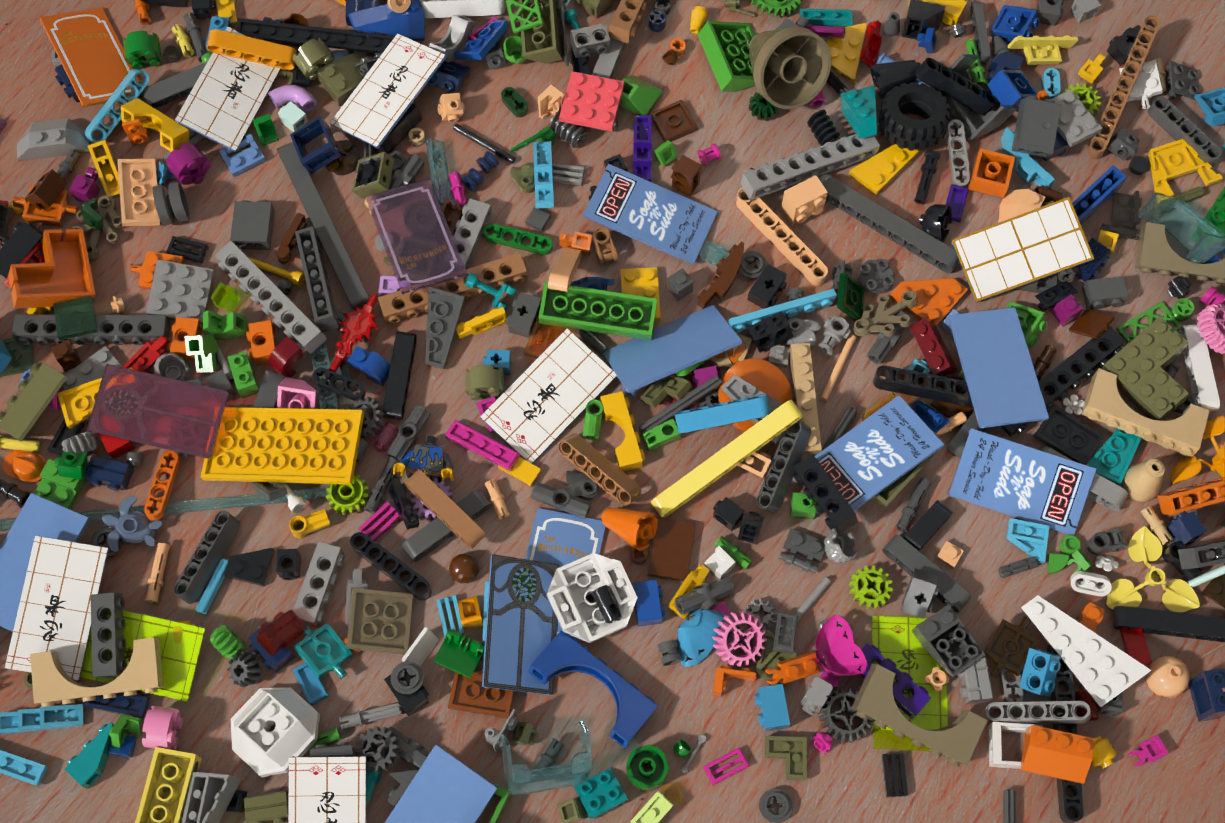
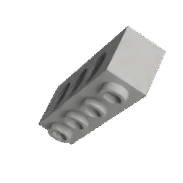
M469 199L468 204L464 205L462 210L463 216L456 224V233L451 236L449 241L457 259V263L453 264L454 272L469 269L483 236V229L488 224L492 214L490 204ZM450 249L444 252L442 259L447 270L452 269L450 262L454 261Z
M322 542L317 543L291 615L294 621L299 623L306 622L313 627H318L319 622L323 621L325 616L324 607L326 603L330 602L332 585L336 584L338 568L343 565L345 555H343L344 553L340 547ZM325 563H331L329 569L322 570V566ZM323 581V587L315 588L316 583ZM317 600L316 606L308 607L310 601Z

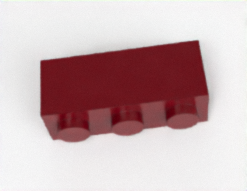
M925 317L910 326L933 375L945 377L958 370L934 321Z

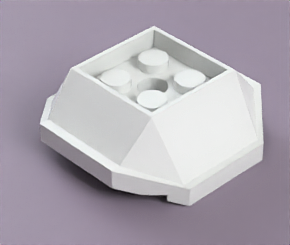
M595 553L557 568L547 592V597L563 632L588 643H592L627 627L638 598L621 561ZM604 585L609 586L622 614L621 620L613 621L610 624L605 622L596 602L589 603L586 600L587 595H592V591Z
M291 687L259 688L231 718L232 750L262 778L269 775L289 772V757H302L317 741L320 714ZM273 725H276L275 729L269 732V729Z

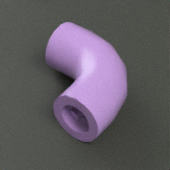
M284 85L268 93L276 108L291 101L296 103L306 113L313 110L317 105V101L312 94L305 88L297 85Z

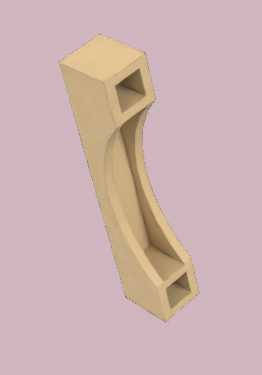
M798 343L790 345L789 361L796 406L803 414L800 421L811 428L810 438L801 459H806L812 454L816 456L822 449L810 343Z

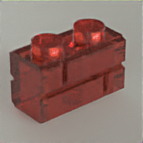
M292 610L286 613L280 612L275 616L274 621L271 623L265 622L258 629L257 642L271 656L298 639L305 631L306 624Z

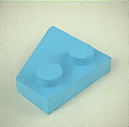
M1010 518L1008 520L1006 539L1029 556L1035 557L1039 563L1044 564L1050 526Z

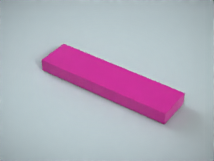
M457 420L453 422L445 434L447 439L508 471H511L520 457L518 452Z

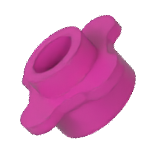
M818 732L817 736L812 738L814 745L819 751L826 754L827 750L831 749L833 741L827 733Z

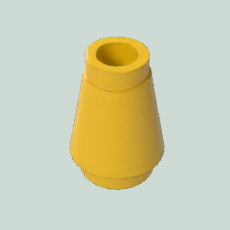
M695 6L691 11V33L698 34L708 17L706 8Z

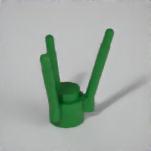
M546 126L537 134L511 148V151L528 145L536 139L539 142L551 141L552 146L556 135L549 126Z

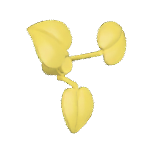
M1146 526L1139 529L1130 539L1128 553L1133 561H1144V564L1150 571L1145 575V582L1135 588L1130 580L1117 579L1111 584L1112 589L1107 595V607L1112 610L1116 606L1138 607L1142 602V596L1137 590L1146 585L1157 586L1159 584L1166 591L1162 595V602L1171 612L1182 613L1200 607L1195 591L1187 582L1181 579H1172L1169 581L1168 587H1166V581H1164L1165 573L1148 563V561L1153 562L1159 559L1162 554V545L1159 539Z

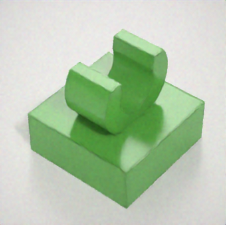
M668 140L653 150L662 166H666L678 157L673 143Z
M1077 550L1073 553L1072 557L1074 559H1070L1067 562L1068 566L1073 562L1077 563L1078 568L1074 573L1082 571V569L1086 571L1093 566L1082 550Z

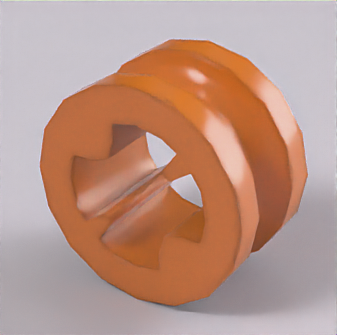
M676 38L671 41L670 50L673 49L677 56H682L685 53L686 44L684 40Z

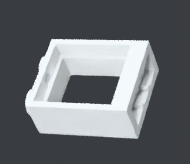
M992 722L989 724V767L1021 769V761L1002 760L1001 731L1025 733V729L1031 725L1043 727V725Z

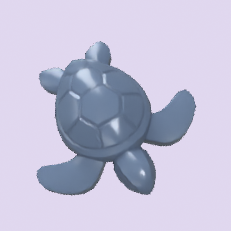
M129 496L122 500L119 505V517L114 514L102 516V520L106 525L115 527V530L107 537L108 546L113 552L119 551L118 541L120 538L129 543L145 541L148 546H155V539L153 538L155 530L159 529L163 523L159 520L151 522L143 513L130 511L132 505L137 501L135 496Z

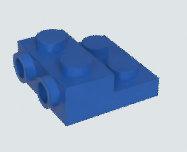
M1004 5L990 30L991 36L1000 35L1003 38H1007L1008 43H1011L1017 36L1033 37V29H1037L1040 23L1037 10Z

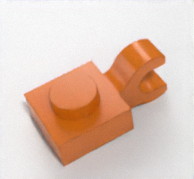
M574 232V236L561 233L559 246H571L572 249L581 250V253L589 254L593 235Z

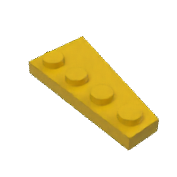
M895 144L852 168L849 174L877 195L921 151H918V149L913 151L908 150V148L901 149Z
M121 372L110 380L105 391L115 386L132 384L136 381V377L132 374ZM104 377L57 393L66 425L69 429L93 415ZM137 384L136 386H134V387H132V388H133V389H136L137 387H139V385Z

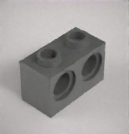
M605 23L574 29L570 33V42L576 58L610 51L611 40Z

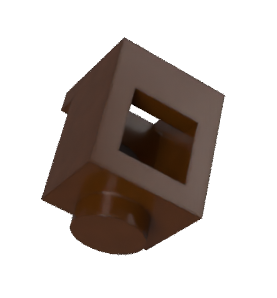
M70 340L51 347L57 362L62 366L64 372L82 363L76 348Z

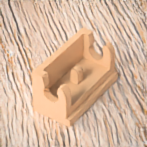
M552 85L538 96L539 117L542 119L546 118L548 114L555 115L562 109L565 98L564 94Z

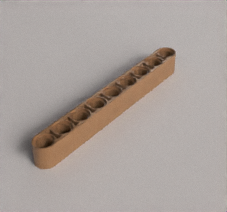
M1150 15L1146 17L1099 122L1102 131L1108 134L1104 135L1100 132L1094 135L1088 148V155L1093 159H1100L1106 151L1161 22L1157 16ZM1114 101H1120L1121 104H1116ZM1107 116H1113L1115 119H1109ZM1094 146L1100 147L1101 150L1094 149Z

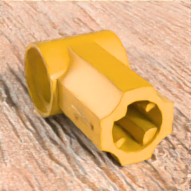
M325 509L303 517L295 516L289 523L293 536L298 539L305 538L309 533L331 526ZM297 525H304L303 529L295 530Z

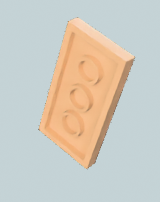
M118 159L122 226L160 225L152 189L153 186H157L155 159Z

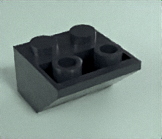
M910 0L901 37L917 40L918 34H926L927 28H934L937 31L946 6L921 0Z

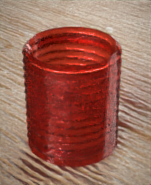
M1087 690L1075 692L1076 701H1084L1090 706L1091 719L1089 721L1098 720V704ZM1078 708L1076 710V715L1079 717H1084L1087 714L1085 708Z

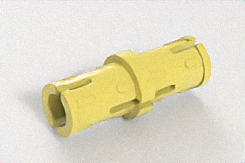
M176 24L178 30L173 26L172 32L176 37L177 45L181 48L184 57H190L188 51L193 56L194 50L190 45V38L185 34L182 25Z

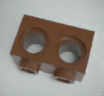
M682 155L672 165V187L691 196L700 183L701 164Z

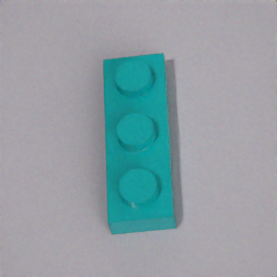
M799 10V18L802 15L813 25L844 27L852 26L853 23L852 10Z

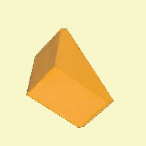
M477 596L458 600L464 631L482 627L483 620Z

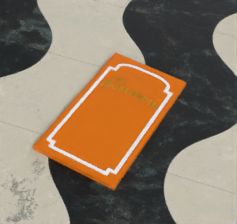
M103 8L40 17V21L82 106L87 107L106 103L133 68L132 65L126 62L124 49ZM129 87L125 90L126 96L131 93Z

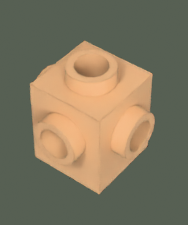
M459 93L442 94L438 100V113L441 115L442 121L456 122L463 115L465 106L461 102Z

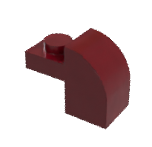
M286 336L274 348L269 356L268 363L281 376L287 374L292 378L296 374L293 365L304 354L301 348Z

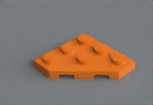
M954 278L903 281L893 290L889 298L899 303L902 301V294L904 292H916L918 299L916 306L912 308L905 307L904 309L918 320H922L925 317L931 319L937 327L967 293L968 288Z

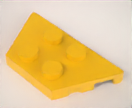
M867 23L845 27L844 39L828 37L827 40L831 53V68L839 75L843 74L848 77L851 83L855 82Z

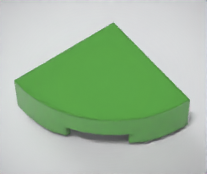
M1049 553L1047 555L1048 574H1055L1062 570L1068 562L1069 555Z

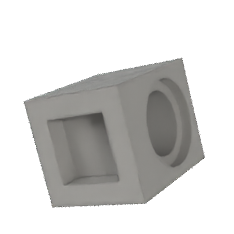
M1074 0L1070 11L1078 23L1097 16L1101 4L1099 0Z

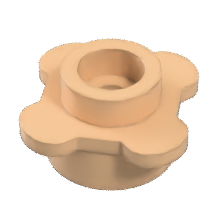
M113 296V302H110L112 313L116 312V315H120V313L125 312L122 298L116 299Z
M934 667L932 673L925 677V682L930 683L935 691H941L942 686L950 680L949 676L939 667Z

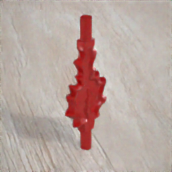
M372 294L367 304H364L362 308L356 307L355 312L344 313L346 319L339 323L342 328L338 331L345 332V334L342 335L343 340L336 343L339 350L335 352V359L329 368L330 371L336 373L340 364L347 358V355L352 354V347L357 345V340L362 342L364 337L370 340L372 329H378L374 321L377 316L373 314V307L378 300L376 294Z

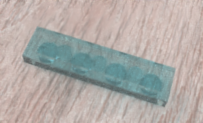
M430 137L426 140L434 204L443 206L445 199L451 200L453 205L444 142Z

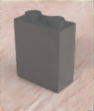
M235 201L230 241L239 249L271 250L275 215L272 203L268 201Z

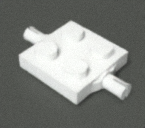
M1156 60L1144 62L1127 102L1141 100L1142 108L1146 109L1147 105V109H1149V98L1163 94Z

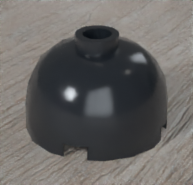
M945 204L931 205L920 216L919 223L922 225V230L939 241H945L950 231L947 229L948 223L951 224L952 208Z

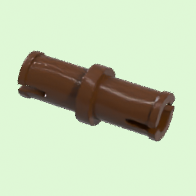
M1046 345L1041 356L1035 360L1037 362L1034 370L1038 381L1041 380L1045 370L1050 367V361L1057 352L1056 348L1054 349L1052 345Z

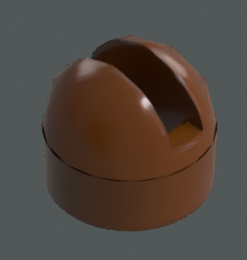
M671 49L662 56V59L668 65H673L677 62L678 56Z

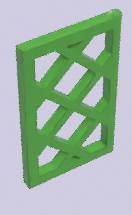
M506 0L514 34L543 24L538 0H534L535 6L533 9L527 7L530 0H525L523 4L516 2L517 0ZM514 5L520 7L516 15L512 12ZM524 9L530 11L526 19L520 17ZM537 14L539 20L530 21L533 15ZM517 20L524 22L522 26L516 28L515 22Z
M1161 301L1119 326L1116 330L1128 344L1136 337L1137 328L1146 329L1148 327L1138 324V320L1143 317L1149 318L1148 326L1152 324V319L1159 317L1163 318L1166 322H1172L1175 326L1172 332L1178 331L1181 325ZM1161 308L1164 312V317L1154 315L1153 312ZM1132 326L1133 334H1126L1123 329Z

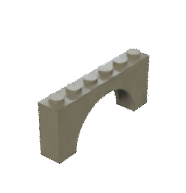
M1149 222L1142 224L1135 265L1136 269H1141L1140 272L1152 273V271H1156L1162 276L1176 274L1182 279L1196 277L1197 281L1208 282V279L1216 280V284L1225 285V257L1218 262L1210 264H1198L1187 261L1176 254L1170 247L1165 235V225Z
M871 664L851 708L857 711L856 716L867 720L868 717L875 720L874 725L884 730L888 727L894 730L892 734L902 739L905 736L912 739L911 743L915 746L923 748L924 745L930 748L929 752L941 758V755L948 757L947 762L959 767L960 764L967 766L987 723V719L971 711L962 710L958 718L946 727L933 730L917 727L902 715L895 703L893 681L896 673L878 664Z

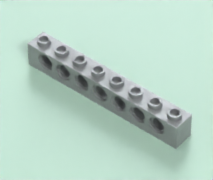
M857 134L849 137L844 136L837 141L827 142L823 146L812 147L803 153H795L791 157L781 158L774 163L764 164L754 170L749 169L743 173L740 184L748 198L753 200L799 184L815 175L818 177L870 159L877 154L880 145L874 136L859 139Z
M232 241L215 255L219 260L217 263L224 272L228 270L230 272L228 276L235 283L239 281L241 283L239 287L246 294L250 292L252 294L250 298L257 305L260 303L263 305L261 309L268 317L272 314L274 317L272 321L279 328L283 326L286 329L283 332L291 340L295 338L297 340L295 343L302 351L306 349L312 354L327 340L325 335Z

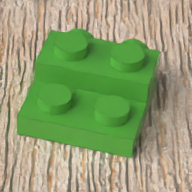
M1010 301L1006 308H1016L1029 350L1031 346L1037 344L1039 332L1045 331L1047 327L1045 313Z
M56 458L54 461L48 459L40 474L42 479L34 494L71 510L87 478L85 474L82 480L58 476V468L55 467Z

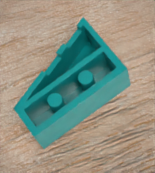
M875 85L841 93V112L859 139L877 135Z

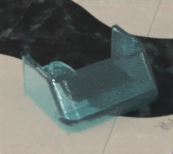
M1155 192L1137 216L1151 223L1165 225V231L1190 250L1186 258L1197 264L1200 262L1205 263L1225 249V233L1180 199Z
M583 721L579 722L581 752L573 756L571 763L529 770L524 763L512 764L510 744L505 734H501L505 782L509 793L519 796L584 784L588 780L592 768L590 732Z

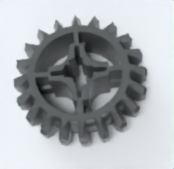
M840 687L839 693L836 689H833L832 695L829 694L827 701L823 705L824 707L821 708L820 713L824 715L819 716L818 719L825 721L821 728L828 727L829 729L826 733L829 735L833 732V740L840 736V742L844 743L847 737L848 742L852 743L854 736L859 741L861 739L860 734L865 737L867 735L865 729L870 730L872 728L868 722H873L874 720L868 717L867 720L862 719L861 725L857 729L852 730V719H856L858 716H856L857 711L851 709L852 707L847 700L854 702L859 690H856L853 694L852 687H849L847 692H845L844 687ZM840 700V710L830 714L831 705ZM844 709L847 714H850L848 719H846V716L840 715L843 714ZM833 721L841 722L845 730L838 728Z

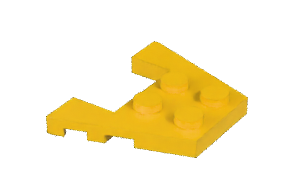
M1184 139L1150 149L1148 152L1156 202L1174 196L1167 182L1169 180L1198 171L1205 186L1221 182L1223 179L1219 173L1216 174L1211 169L1212 166L1208 162L1205 163L1198 157L1199 154Z

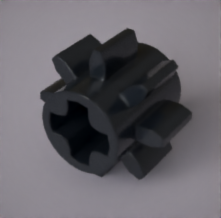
M1178 276L1168 283L1169 289L1167 292L1171 298L1177 297L1181 299L1191 292L1189 288L1192 284L1188 278L1182 279Z

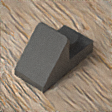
M418 770L389 773L390 777L400 784L399 787H394L388 795V802L394 808Z

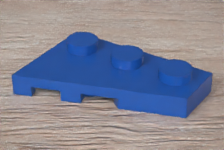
M507 20L492 21L478 33L479 37L477 39L468 41L465 44L466 48L463 51H456L454 53L457 60L484 59L490 49L496 45L498 39L505 34L509 27Z

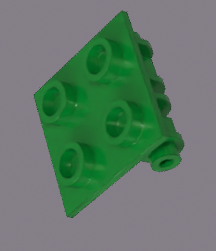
M448 629L446 638L433 662L471 678L484 652L485 645L483 642L472 640V637H466V634L462 635L455 632L454 629Z

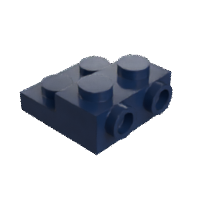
M443 61L428 81V84L456 93L462 87L464 79L470 75L471 68L453 61Z

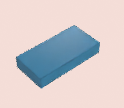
M306 663L292 669L310 706L329 697L321 679L317 678Z

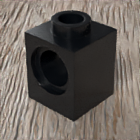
M725 497L723 501L719 500L713 507V518L732 531L743 518L745 510Z
M277 549L276 573L283 580H293L294 577H300L301 554L298 549ZM287 562H293L291 568H284Z

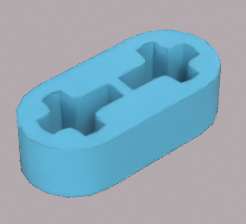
M1047 68L1042 76V89H1045L1048 93L1047 99L1058 96L1061 91L1060 74L1055 68Z

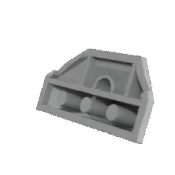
M69 118L32 122L17 143V160L23 161L68 155L70 150H74V153L76 151L78 153H88L89 149L87 146L90 145V140L86 138L85 131Z

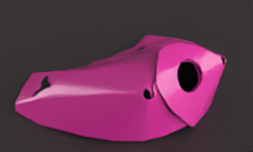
M835 614L826 621L818 633L815 646L818 649L816 651L818 663L828 676L863 674L867 667L865 655L861 648L854 643L853 632L849 623L841 616ZM836 621H838L839 624L843 625V627H841V626H838V627H837V622H836ZM854 652H856V656H858L859 659L854 658Z

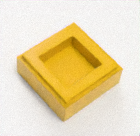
M1100 229L1097 242H1100L1109 248L1111 252H1114L1119 234Z

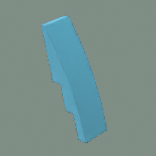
M551 141L533 142L536 208H554Z
M83 704L21 709L17 712H0V735L82 726Z

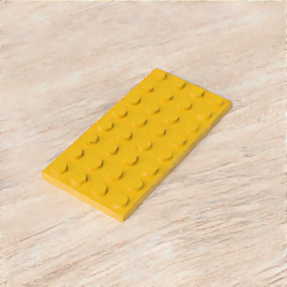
M221 407L215 408L212 422H217ZM225 407L211 458H204L200 478L206 481L352 485L364 412L363 410ZM211 426L205 454H207L209 450V446L215 427Z

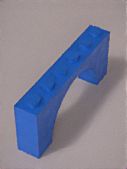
M562 630L536 658L529 669V673L544 685L555 676L568 672L585 673L600 680L611 692L617 709L616 723L609 737L624 749H626L658 707L652 698L644 696L634 684H629L620 673L611 670L602 659L596 658L587 647L578 644L570 634L564 633Z

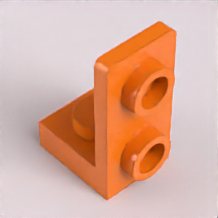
M140 119L122 123V127L132 145L150 141L148 129L144 128Z
M721 665L720 668L716 667L712 696L721 697L722 691H726L727 679H723V677L755 681L757 673L752 672L753 670L749 668L733 670L731 666Z

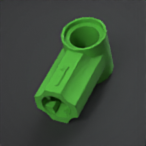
M590 400L586 405L582 437L587 440H599L603 416V405L599 400ZM593 407H596L600 411L596 414H593L589 410Z

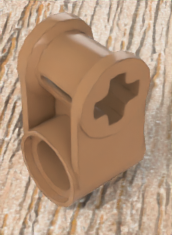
M606 228L596 229L594 231V247L600 266L608 261H618L617 251L613 245L610 232ZM604 237L606 240L600 241L598 238Z

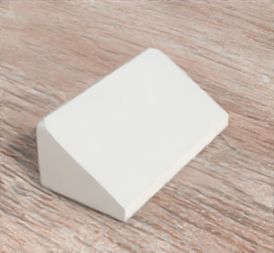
M424 628L403 656L402 662H414L421 666L439 642V639L428 628Z

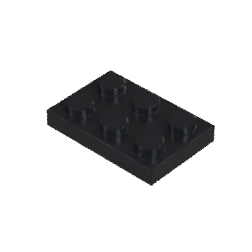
M1054 405L1048 414L1049 419L1042 422L1034 437L1067 458L1086 465L1105 436L1057 405Z

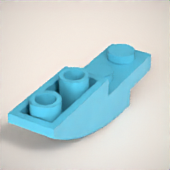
M1006 128L1001 137L1002 147L1005 155L1015 157L1013 165L1015 172L1027 185L1034 181L1038 186L1044 185L1051 188L1055 180L1051 173L1045 171L1036 160L1031 158L1030 154L1012 151L1015 132Z

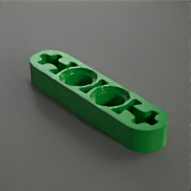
M492 223L487 224L483 229L484 238L488 242L540 255H548L553 249L552 240L546 236ZM494 230L495 233H493L492 236L489 235V232ZM506 234H513L514 238L507 241L504 239V236ZM530 238L532 242L529 245H524L522 240ZM547 243V246L545 247V249H543L541 245Z

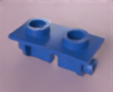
M915 401L913 403L915 413L933 432L937 433L950 422L949 419L922 401Z

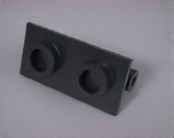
M570 51L573 72L592 75L590 65L587 64L589 57L576 58L574 52Z
M1065 281L1035 295V297L1040 301V304H1038L1039 309L1047 311L1048 308L1071 294H1077L1078 291L1068 281Z

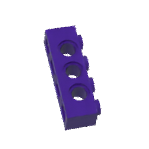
M867 643L861 649L867 660V667L865 672L860 675L863 678L866 677L871 662H877L880 666L896 673L894 677L896 683L893 684L895 703L899 709L913 720L931 699L928 695L929 692L924 687H918L912 682L913 679L909 674L896 668L897 665L891 659H885L876 646H870ZM902 690H910L912 693V697L906 698L903 695Z

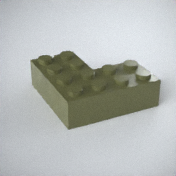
M1161 317L1157 318L1107 361L1102 369L1117 375V388L1150 419L1158 421L1165 420L1171 414V411L1174 412L1187 400L1189 394L1164 371L1170 363L1186 351L1188 341L1176 330L1172 332L1173 327Z

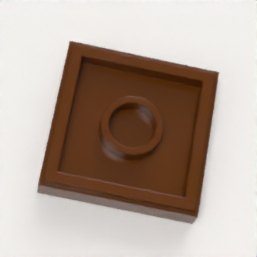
M682 100L650 113L652 121L664 142L667 140L670 142L698 130V126Z

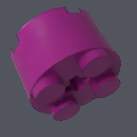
M193 143L182 144V148L178 151L174 149L166 161L170 172L183 185L201 183L203 176L211 167V162Z

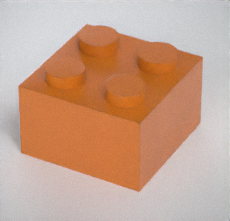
M979 148L968 189L1004 198L1009 187L1015 157Z

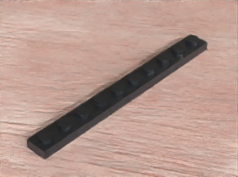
M238 18L236 28L237 32L247 37L264 41L303 45L311 39L315 38L316 41H319L318 38H321L328 48L379 54L385 51L395 37L392 35Z

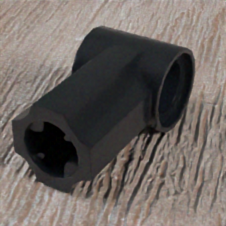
M1173 542L1162 550V557L1166 562L1172 563L1181 575L1189 581L1199 574L1202 569H1182L1178 549L1186 547L1181 542ZM1171 549H1174L1177 552V556H1174L1172 554Z

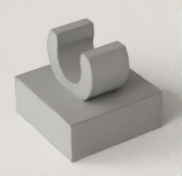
M782 345L771 347L769 362L775 366L787 368L790 347Z

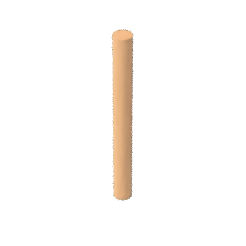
M849 335L820 397L821 400H828L856 340L855 335Z

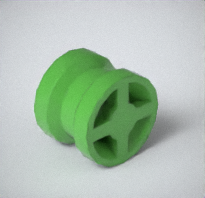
M1181 298L1173 306L1171 313L1176 320L1185 321L1195 309L1194 303L1187 298Z

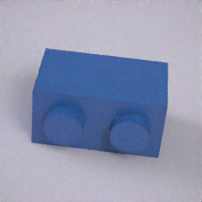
M657 580L633 583V589L638 597L635 603L638 627L662 624V617H666L665 607L660 605L659 599L663 597L662 587L657 586Z

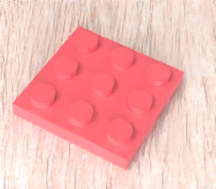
M572 71L559 121L612 132L624 88V81Z

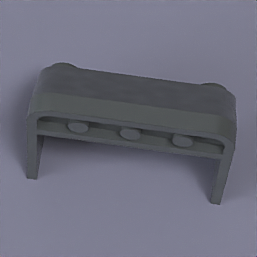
M962 54L950 66V69L972 81L967 69L979 57L977 55ZM943 94L951 108L949 122L957 119L963 123L966 141H974L997 129L1018 109L1016 105H1002L997 111H990L985 116H982ZM953 125V128L957 132L959 128H956V125Z

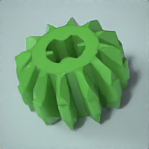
M221 625L210 636L213 646L226 658L233 659L234 655L241 653L245 648L242 638L229 626Z

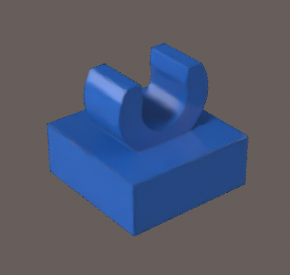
M927 28L926 34L920 33L917 37V41H919L918 46L925 47L927 53H934L937 41L934 28Z

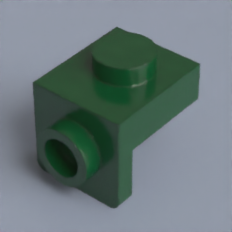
M94 197L82 205L81 214L88 226L94 227L99 231L103 227V217L95 211L98 209V200Z

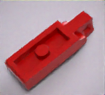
M878 20L869 23L859 58L869 68L877 62L882 37L879 34L882 23Z
M160 336L157 340L147 341L122 368L132 367L134 371L146 373L155 364L156 360L166 352L163 348L169 344L170 340L166 336Z

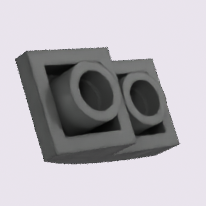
M266 370L254 404L255 408H275L278 398V385L285 378V375L281 376L278 373Z

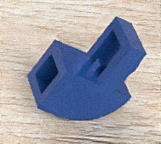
M356 346L347 360L348 364L365 372L366 378L383 386L389 375L390 364L388 361L374 351L369 352Z

